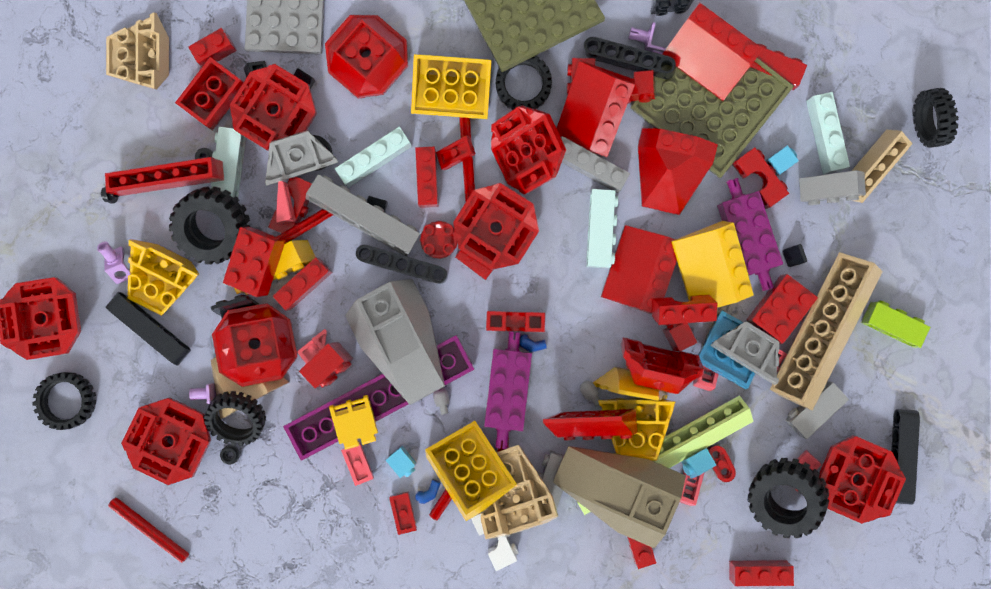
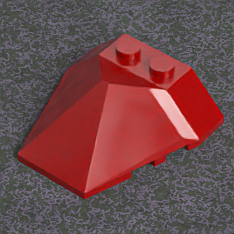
M642 128L638 144L642 207L680 215L713 165L718 144L697 136L665 129Z

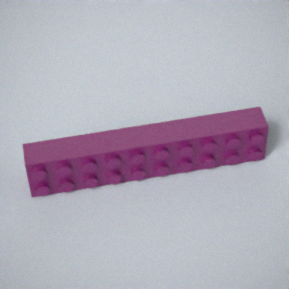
M458 335L436 345L445 385L475 369ZM381 374L283 427L302 461L338 442L329 409L330 405H341L346 403L347 400L354 401L368 395L375 421H378L408 405V402L384 374ZM365 402L355 404V405H353V407H354V406L361 405V404H365ZM344 407V408L338 409V410H336V412H337V411L344 410V409H347L348 407Z

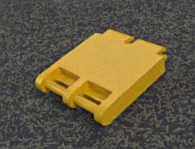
M368 395L354 401L347 400L346 403L341 405L329 406L339 444L343 443L345 450L359 446V438H361L362 445L376 441L375 434L378 433V428ZM365 402V404H361V405H358V406H354V407H353V405H355V404ZM344 407H348L347 409H344V410H341V411H337V412H336V410H338V409H341V408H344Z

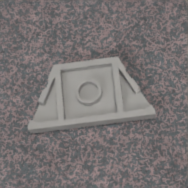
M308 130L271 141L265 184L267 186L338 163V160Z
M745 321L711 343L710 346L774 385L778 384L779 341Z

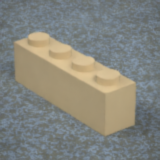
M886 129L853 168L852 171L864 172L866 191L865 196H859V200L853 201L863 203L913 144L902 131Z

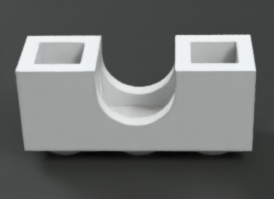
M481 513L471 519L480 536L484 532L481 523ZM510 535L497 537L498 542L496 545L488 549V555L496 571L517 561L516 555L519 552L516 545L510 543L508 539Z

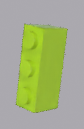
M881 300L870 302L861 321L862 324L914 348L922 347L931 328L924 324V320L917 317L911 318L907 316V312L901 309L894 310L890 308V304Z

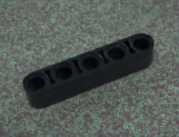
M589 37L584 42L586 56L595 59V61L636 72L653 70L654 76L662 79H670L675 74L676 63L669 56L598 37ZM592 45L598 46L595 51L588 50ZM610 50L616 51V54L613 56H608L607 52ZM628 55L635 57L632 61L625 60V57ZM646 60L653 61V64L650 66H645L643 63ZM664 65H670L672 69L669 71L662 70V67Z
M361 245L356 250L357 259L370 265L436 284H442L448 278L447 271L438 265L368 245ZM364 249H369L370 256L367 259L361 257V252ZM387 254L389 260L383 265L379 262V258L381 255ZM404 259L407 261V267L400 270L397 264L400 260ZM418 265L425 266L426 271L423 275H417L416 267ZM437 270L444 272L442 280H435L434 273Z
M117 292L106 305V309L174 365L179 366L191 351L185 343L138 304L129 300L128 296L122 292Z
M896 409L893 415L891 452H893L900 470L906 478L896 504L913 505L916 498L920 415L917 410Z

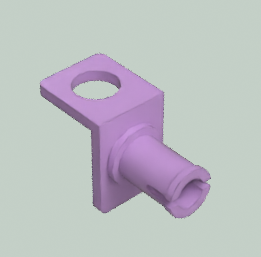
M653 22L648 31L631 27L630 35L628 36L629 40L644 42V50L663 54L666 48L651 45L656 23Z
M108 242L100 243L97 246V250L104 256V271L116 284L128 280L130 270L124 264V249L119 247L113 250ZM124 271L126 275L117 277L115 272Z
M206 384V388H191L189 391L190 400L207 399V404H210L214 397H217L215 384Z

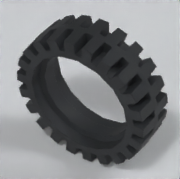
M538 56L516 65L531 66L539 72L542 78L541 91L531 100L520 101L509 95L505 87V79L509 71L514 67L504 72H501L499 68L495 82L496 91L501 102L506 107H510L512 110L519 106L538 109L549 97L552 88V76L549 67Z
M945 88L921 91L914 101L916 103L913 105L915 110L913 112L915 117L913 124L916 123L914 128L915 131H918L917 137L920 138V142L925 147L927 146V148L948 145L954 141L955 135H957L956 129L959 124L956 121L959 120V117L956 116L958 110L954 108L956 103L955 100H952V94H949V91L945 90ZM933 106L937 116V129L933 119Z
M63 372L50 375L45 380H42L40 382L41 385L35 389L37 393L33 394V398H36V401L32 402V405L36 406L34 413L39 414L37 416L38 420H43L42 424L45 426L49 425V428L56 430L71 429L85 423L92 416L90 413L94 412L95 408L93 405L96 404V400H93L96 393L92 392L94 388L88 384L89 381L87 379H83L82 375H76L77 373ZM61 382L73 384L79 390L82 398L79 412L71 419L57 418L50 411L48 405V395L51 389Z
M227 391L223 395L220 393L217 397H214L206 411L204 422L207 425V430L211 431L210 434L212 436L217 435V440L224 439L223 443L228 444V442H231L232 446H236L237 443L239 446H243L244 443L249 445L259 438L266 421L265 410H262L263 406L261 404L257 405L258 401L256 399L250 400L252 396L247 395L244 397L242 392H239L237 395L236 391H231L230 394ZM233 408L242 411L252 420L253 427L248 429L231 427L221 420L218 410Z

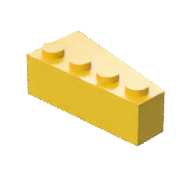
M294 240L284 244L273 280L282 279L288 276L289 273L304 268L315 258L308 240ZM234 288L236 294H243V293H245V292H243V291H241V290H238V289Z

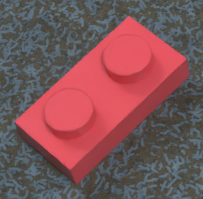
M360 442L357 447L341 450L355 486L374 479Z

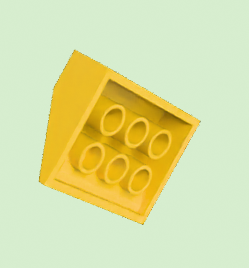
M414 54L411 114L487 119L492 60Z
M720 221L671 241L689 301L691 296L710 295L718 302L717 307L737 303L754 295L733 222Z
M476 421L471 422L425 449L426 458L465 521L483 512L517 485Z

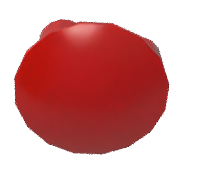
M436 221L424 226L420 242L422 249L427 255L432 258L441 259L448 257L454 252L457 247V239L452 225L447 222Z

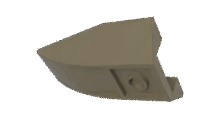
M568 446L553 483L618 533L655 548L666 535L679 505L686 475L645 458Z

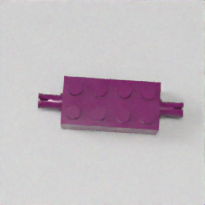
M739 178L729 180L726 183L732 198L717 205L721 220L733 222L735 225L748 276L752 274L758 275L762 291L772 289L774 285L769 271L771 268L783 265V261L760 192L757 191L745 195L742 192Z
M508 332L507 349H493L484 427L496 428L497 439L495 448H500L501 440H503L502 449H508L509 432L511 430L523 431L532 353L520 352L519 342L521 333L519 332L515 333V340H513L514 332Z

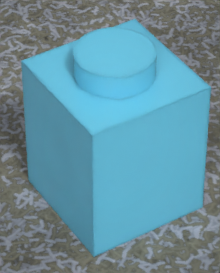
M788 145L766 160L767 164L775 169L776 176L782 174L799 161L796 152L789 148Z
M403 445L385 460L399 478L404 475L406 477L411 475L415 471L414 467L417 464Z
M707 448L681 462L684 472L691 479L716 466Z

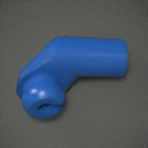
M526 334L520 336V346L529 352L547 349L545 339L534 342Z
M432 479L429 490L425 492L418 491L415 499L421 504L435 499L441 482Z

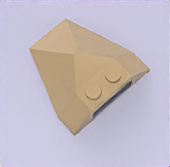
M516 445L496 452L517 485L481 513V523L485 539L514 534L548 523L557 518L558 513L553 496L521 446Z

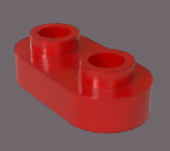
M719 445L710 446L707 450L716 463V466L712 468L716 477L722 482L732 481L735 478L736 470L726 450ZM718 451V456L714 458L713 452ZM726 468L727 473L723 475L722 469Z

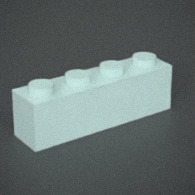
M833 92L815 95L807 100L806 103L823 175L842 171L849 168L850 164Z
M399 126L336 167L335 170L349 188L412 146Z
M219 127L218 132L215 134L216 151L213 152L212 157L223 161L224 181L211 182V188L220 187L221 192L227 190L231 192L230 196L234 198L239 196L246 137L236 132L233 128Z
M592 189L590 192L586 267L611 268V264H614L615 253H612V245L616 243V234H613V226L617 225V215H614V207L618 206V196H615V190Z

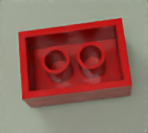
M210 57L175 103L213 131L230 109V103L242 86L243 81Z
M240 227L223 283L255 297L268 296L285 240L253 227Z
M788 274L778 277L773 284L774 288L768 290L746 319L756 328L778 340L779 344H783L818 299L816 295Z
M339 342L328 343L299 372L315 389L318 387L324 388L338 379L336 375L345 372L352 365L351 361L354 358Z

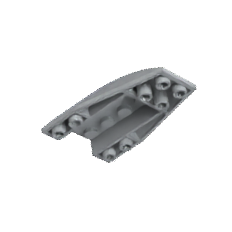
M413 279L390 281L354 302L345 316L360 348L409 405L445 386L430 313Z

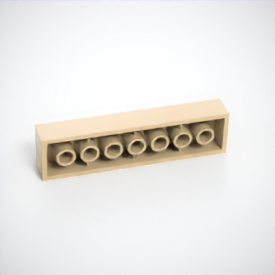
M839 252L817 295L818 299L812 305L777 374L779 382L776 385L772 384L771 391L813 411L883 272L875 263Z

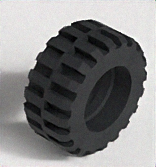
M207 186L196 189L180 199L173 207L174 212L169 217V220L172 221L169 224V231H173L171 238L173 242H177L178 245L176 247L179 251L183 250L185 252L184 255L188 258H195V262L201 263L205 261V264L212 265L214 262L216 264L223 263L225 260L230 259L240 227H250V225H247L250 221L249 215L244 213L247 209L244 205L241 206L238 203L240 199L237 196L233 198L230 196L231 192L227 190L221 192L220 187L210 189ZM198 210L210 211L220 218L225 228L223 240H212L200 232L196 224V213Z
M781 458L779 462L774 459L769 464H764L755 475L749 487V509L751 513H755L754 519L762 523L761 527L765 530L770 529L772 534L776 536L782 534L783 538H790V536L801 538L803 533L805 536H808L813 530L819 528L829 505V490L825 488L826 482L824 478H819L820 473L816 469L811 470L810 465L806 462L803 465L799 463L798 459L794 458L792 461H788V458ZM777 485L794 487L802 493L807 506L800 510L785 509L774 501L770 489Z

